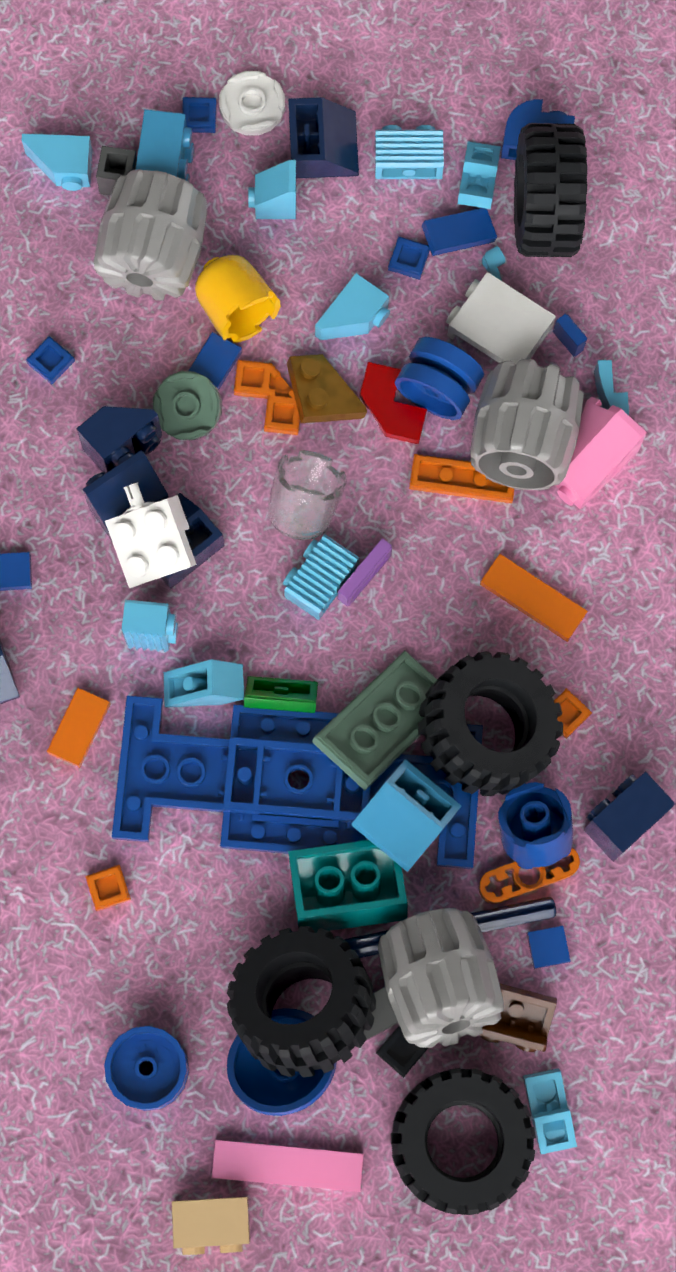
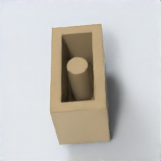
M248 1197L172 1201L173 1248H182V1255L205 1254L206 1246H220V1253L243 1252L242 1244H250Z

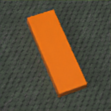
M414 454L409 487L411 490L511 504L513 502L514 488L486 479L483 474L473 468L471 461Z
M501 554L498 555L480 581L481 586L566 642L569 641L588 612Z

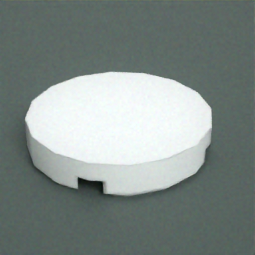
M244 71L233 75L227 81L224 88H222L219 94V110L224 122L233 131L243 135H261L271 131L280 123L285 112V94L280 83L266 76V73L261 71Z

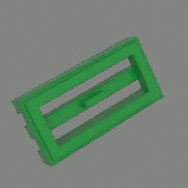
M247 676L244 707L315 713L318 682Z

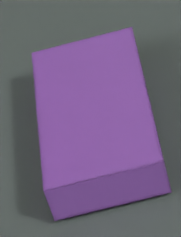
M383 538L378 542L338 590L337 599L346 606H350L391 557L392 545Z

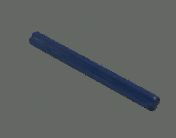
M545 897L473 912L471 914L476 918L483 933L554 918L556 916V906L552 897ZM389 930L345 939V941L348 942L351 950H355L359 958L379 954L378 942L381 936L385 935Z

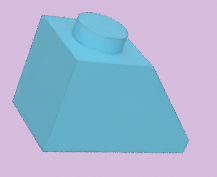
M22 134L21 140L25 154L56 186H62L63 189L69 191L90 187L93 153L90 136Z
M287 160L255 174V187H248V207L255 208L256 219H296V160Z
M356 273L315 324V337L319 340L363 335L368 334L374 326L381 327L390 314V310H388L389 296Z
M210 659L163 672L165 707L224 705L244 700L243 664Z

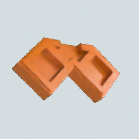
M238 360L234 395L267 399L264 432L298 435L300 417L294 392L282 378L280 372L272 363Z

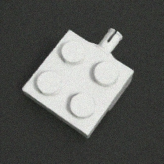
M138 482L123 487L131 508L127 509L120 516L106 520L105 523L129 588L197 565L185 534V530L190 528L178 495L159 502H144Z

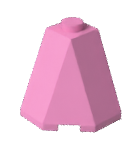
M592 396L586 401L581 415L578 440L566 477L559 485H555L558 488L557 493L566 504L570 506L575 504L579 509L590 501L638 453L647 434L621 408L614 405L608 410L600 407L602 405L601 401Z

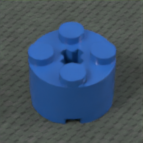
M531 782L512 789L505 796V801L498 811L501 841L507 855L522 869H532L533 867L549 866L570 854L574 837L572 811L569 800L562 791L556 788L552 790L544 787L543 783Z

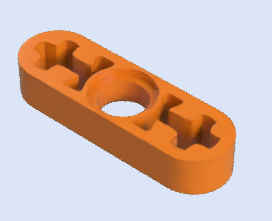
M572 848L570 854L566 856H570L572 862L568 865V871L564 872L561 867L551 869L549 873L553 878L546 879L545 867H536L539 872V879L532 885L524 884L520 880L519 869L521 867L516 862L490 870L483 875L479 882V893L486 902L499 904L570 878L579 868V855ZM512 870L513 882L519 890L513 892L511 884L503 887L500 890L501 896L496 897L494 892L488 893L485 887L490 884L489 878L495 877L497 882L507 880L509 876L505 871Z

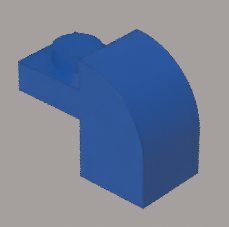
M534 99L521 103L511 112L507 119L501 158L516 160L520 130L527 124H574L575 116L567 115L562 111L542 112L543 99Z

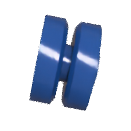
M421 337L409 355L411 363L404 364L394 382L396 388L416 406L425 408L428 412L438 417L458 420L462 417L470 402L468 394L475 393L485 375L483 368L474 358L458 347L437 338Z
M152 1026L132 1028L118 1036L109 1048L104 1064L106 1082L113 1095L126 1106L144 1111L162 1109L176 1101L185 1089L190 1073L188 1056L180 1042L165 1030ZM147 1061L153 1064V1072L150 1075L145 1076L141 1074L143 1070L142 1062Z

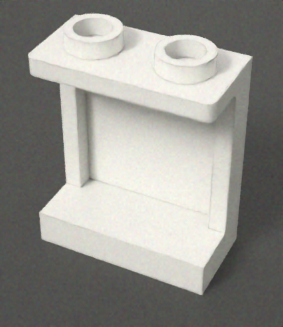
M487 272L481 281L475 279L465 294V297L468 299L463 306L459 307L457 305L451 311L446 320V323L449 324L447 336L453 340L457 335L498 363L512 361L517 365V362L521 359H531L553 328L556 316Z

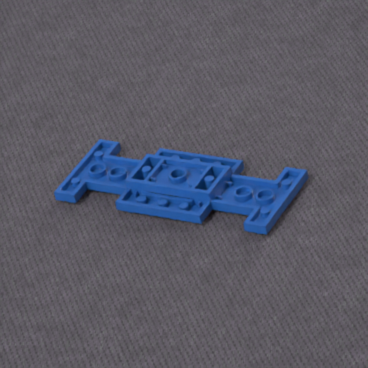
M127 696L112 830L113 839L149 842L152 807L223 812L220 848L288 854V851L364 841L366 837L351 824L406 759L461 805V808L439 833L436 866L473 869L479 790L470 794L462 791V784L459 782L453 786L444 780L447 774L441 769L436 772L430 763L434 760L432 756L402 754L378 779L364 790L312 743L314 737L339 713L318 711L308 713L246 708L244 705H233L230 739L160 734L163 699ZM467 724L473 737L482 744L483 725ZM296 770L304 771L309 776L308 785L302 789H295L288 782L289 775Z

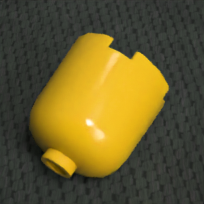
M239 255L212 258L204 265L195 283L198 302L222 339L227 340V338H231L233 343L248 340L260 333L262 329L259 325L269 315L274 319L281 308L280 299L254 266Z

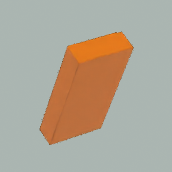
M77 688L49 745L47 753L80 768L111 703Z

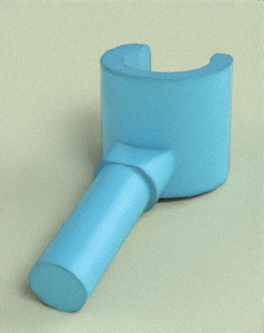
M496 246L485 253L482 258V264L490 274L502 281L497 267L504 264L506 260L501 249Z

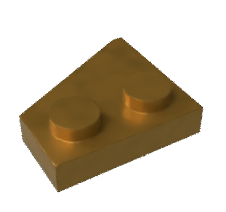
M323 354L289 357L287 367L301 423L354 420L365 417L367 414L365 405Z

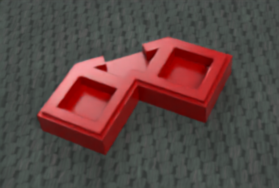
M368 362L360 391L361 400L366 408L370 410L385 437L419 444L427 409L394 401L397 392L394 382L401 369Z

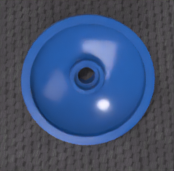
M282 1008L272 1011V1020L281 1024H298L314 1017V1015L298 1009ZM238 1034L230 1047L227 1058L228 1079L237 1097L250 1109L272 1116L296 1113L313 1104L326 1091L335 1073V1069L326 1073L322 1069L314 1070L315 1075L311 1077H302L299 1071L295 1072V1076L289 1077L281 1075L278 1069L271 1071L265 1068L259 1059L255 1060Z

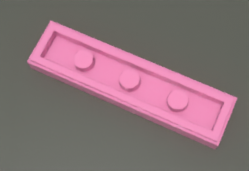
M215 1140L212 1178L360 1192L364 1154Z

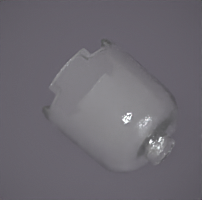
M305 450L299 451L298 456L288 458L285 454L281 457L276 468L268 500V518L274 528L281 534L296 540H313L324 534L330 526L347 483L345 472L341 471L339 473L338 470L331 466L333 461L331 458L317 452Z

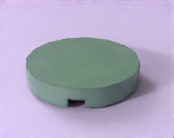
M180 371L162 381L153 397V409L158 414L161 429L168 435L178 440H196L207 436L216 427L222 414V399L218 388L209 378L196 372Z

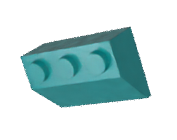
M370 840L288 851L298 928L300 926H311L314 932L317 933L320 928L332 931L402 921L408 918V902L402 867Z

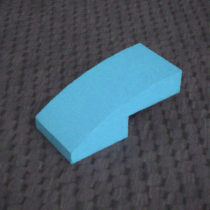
M468 141L457 204L491 209L501 146Z
M598 360L594 370L597 394L602 403L601 407L608 410L614 405L629 415L628 392L614 393L612 360Z
M559 1068L524 1075V1085L540 1154L577 1147L571 1112L567 1106Z

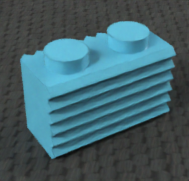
M387 125L382 130H375V179H442L444 169L443 130H435V127L431 125H421L416 127L415 130H402L400 126Z
M325 534L319 542L314 539L309 544L303 554L306 560L301 568L293 567L283 581V585L286 586L284 590L285 598L317 620H320L338 595V590L356 570L360 557Z
M125 599L121 630L129 649L135 647L136 650L142 648L145 651L149 648L150 651L156 649L157 652L163 650L166 653L169 650L170 643L176 644L178 623H176V614H171L168 603Z

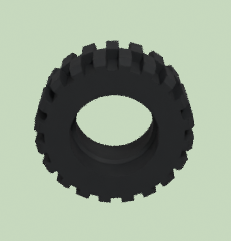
M529 123L520 130L515 162L514 224L516 248L525 257H572L580 251L585 228L588 172L584 131L576 124Z
M489 651L478 652L474 657L468 655L445 671L426 692V699L421 703L419 715L424 718L418 723V734L425 735L426 739L421 743L424 754L430 753L434 760L430 764L437 772L441 769L447 774L444 780L452 786L459 782L462 784V791L470 794L480 789L482 796H494L498 792L504 795L536 777L551 763V757L557 754L560 742L556 739L563 735V723L557 721V718L562 715L559 702L554 703L552 696L556 693L551 684L546 687L541 680L544 675L537 668L534 671L528 669L527 661L519 657L512 661L510 660V655L503 652H497L493 657ZM481 696L492 699L507 711L515 728V744L511 752L490 750L473 737L465 720V703L468 697Z
M300 926L296 932H292L291 928L279 930L280 935L273 938L268 935L261 939L260 942L262 944L258 948L254 949L251 947L244 954L245 962L236 965L232 973L236 981H230L227 995L230 998L227 1003L228 1014L232 1019L235 1031L255 1060L259 1059L265 1068L271 1071L278 1069L281 1075L289 1077L295 1076L296 1071H299L302 1077L314 1076V1070L322 1069L324 1073L335 1069L334 1063L339 1060L345 1063L353 1056L351 1050L355 1046L361 1048L367 1038L364 1030H371L375 1019L371 1013L376 1009V998L372 992L374 987L355 950H351L348 942L342 937L337 936L334 938L331 931L322 928L318 929L317 933H315L311 926ZM306 979H321L332 983V991L328 1002L311 1019L298 1024H281L272 1020V1011L277 999L282 992L294 983Z
M455 1068L438 1072L426 1078L412 1089L396 1112L391 1133L394 1165L405 1186L409 1188L414 1196L432 1208L455 1215H474L487 1210L490 1211L499 1207L502 1202L510 1199L517 1193L518 1187L527 1179L530 1173L528 1170L531 1161H534L535 1150L533 1149L534 1138H536L535 1128L531 1125L529 1118L531 1115L527 1106H524L519 1099L520 1095L512 1087L509 1088L504 1084L502 1079L495 1075L486 1074L482 1070L472 1068ZM457 1105H467L482 1111L491 1120L497 1133V1151L493 1161L481 1173L467 1178L453 1177L440 1170L433 1162L427 1146L428 1131L433 1120L443 1110Z

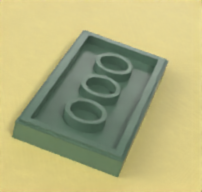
M404 651L314 737L312 743L362 789L366 790L421 736L418 734V723L424 717L419 715L420 705L426 699V692L437 679L410 654Z

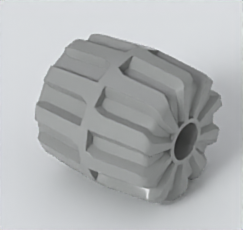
M139 169L130 171L128 175H121L114 184L101 219L94 257L96 273L109 286L115 289L124 287L126 293L139 298L143 294H148L154 300L164 301L166 294L175 298L182 296L186 287L189 286L202 249L207 216V200L204 194L194 188L190 182L166 172Z
M521 359L517 362V365L512 361L499 363L488 374L475 413L470 447V461L473 468L483 474L486 479L514 489L540 491L547 490L553 485H559L566 477L579 435L584 396L583 391L579 390V380L575 376L564 377L560 374V367L550 364L544 368L538 366L537 362L532 359Z
M443 908L422 912L398 922L390 927V930L385 935L381 936L378 942V952L385 988L402 1033L408 1043L422 1048H432L438 1042L443 1046L457 1044L460 1037L465 1035L476 1037L483 1033V1026L497 1024L501 1019L500 1012L504 1011L505 1006L495 964L476 918L470 912L460 911L456 908Z

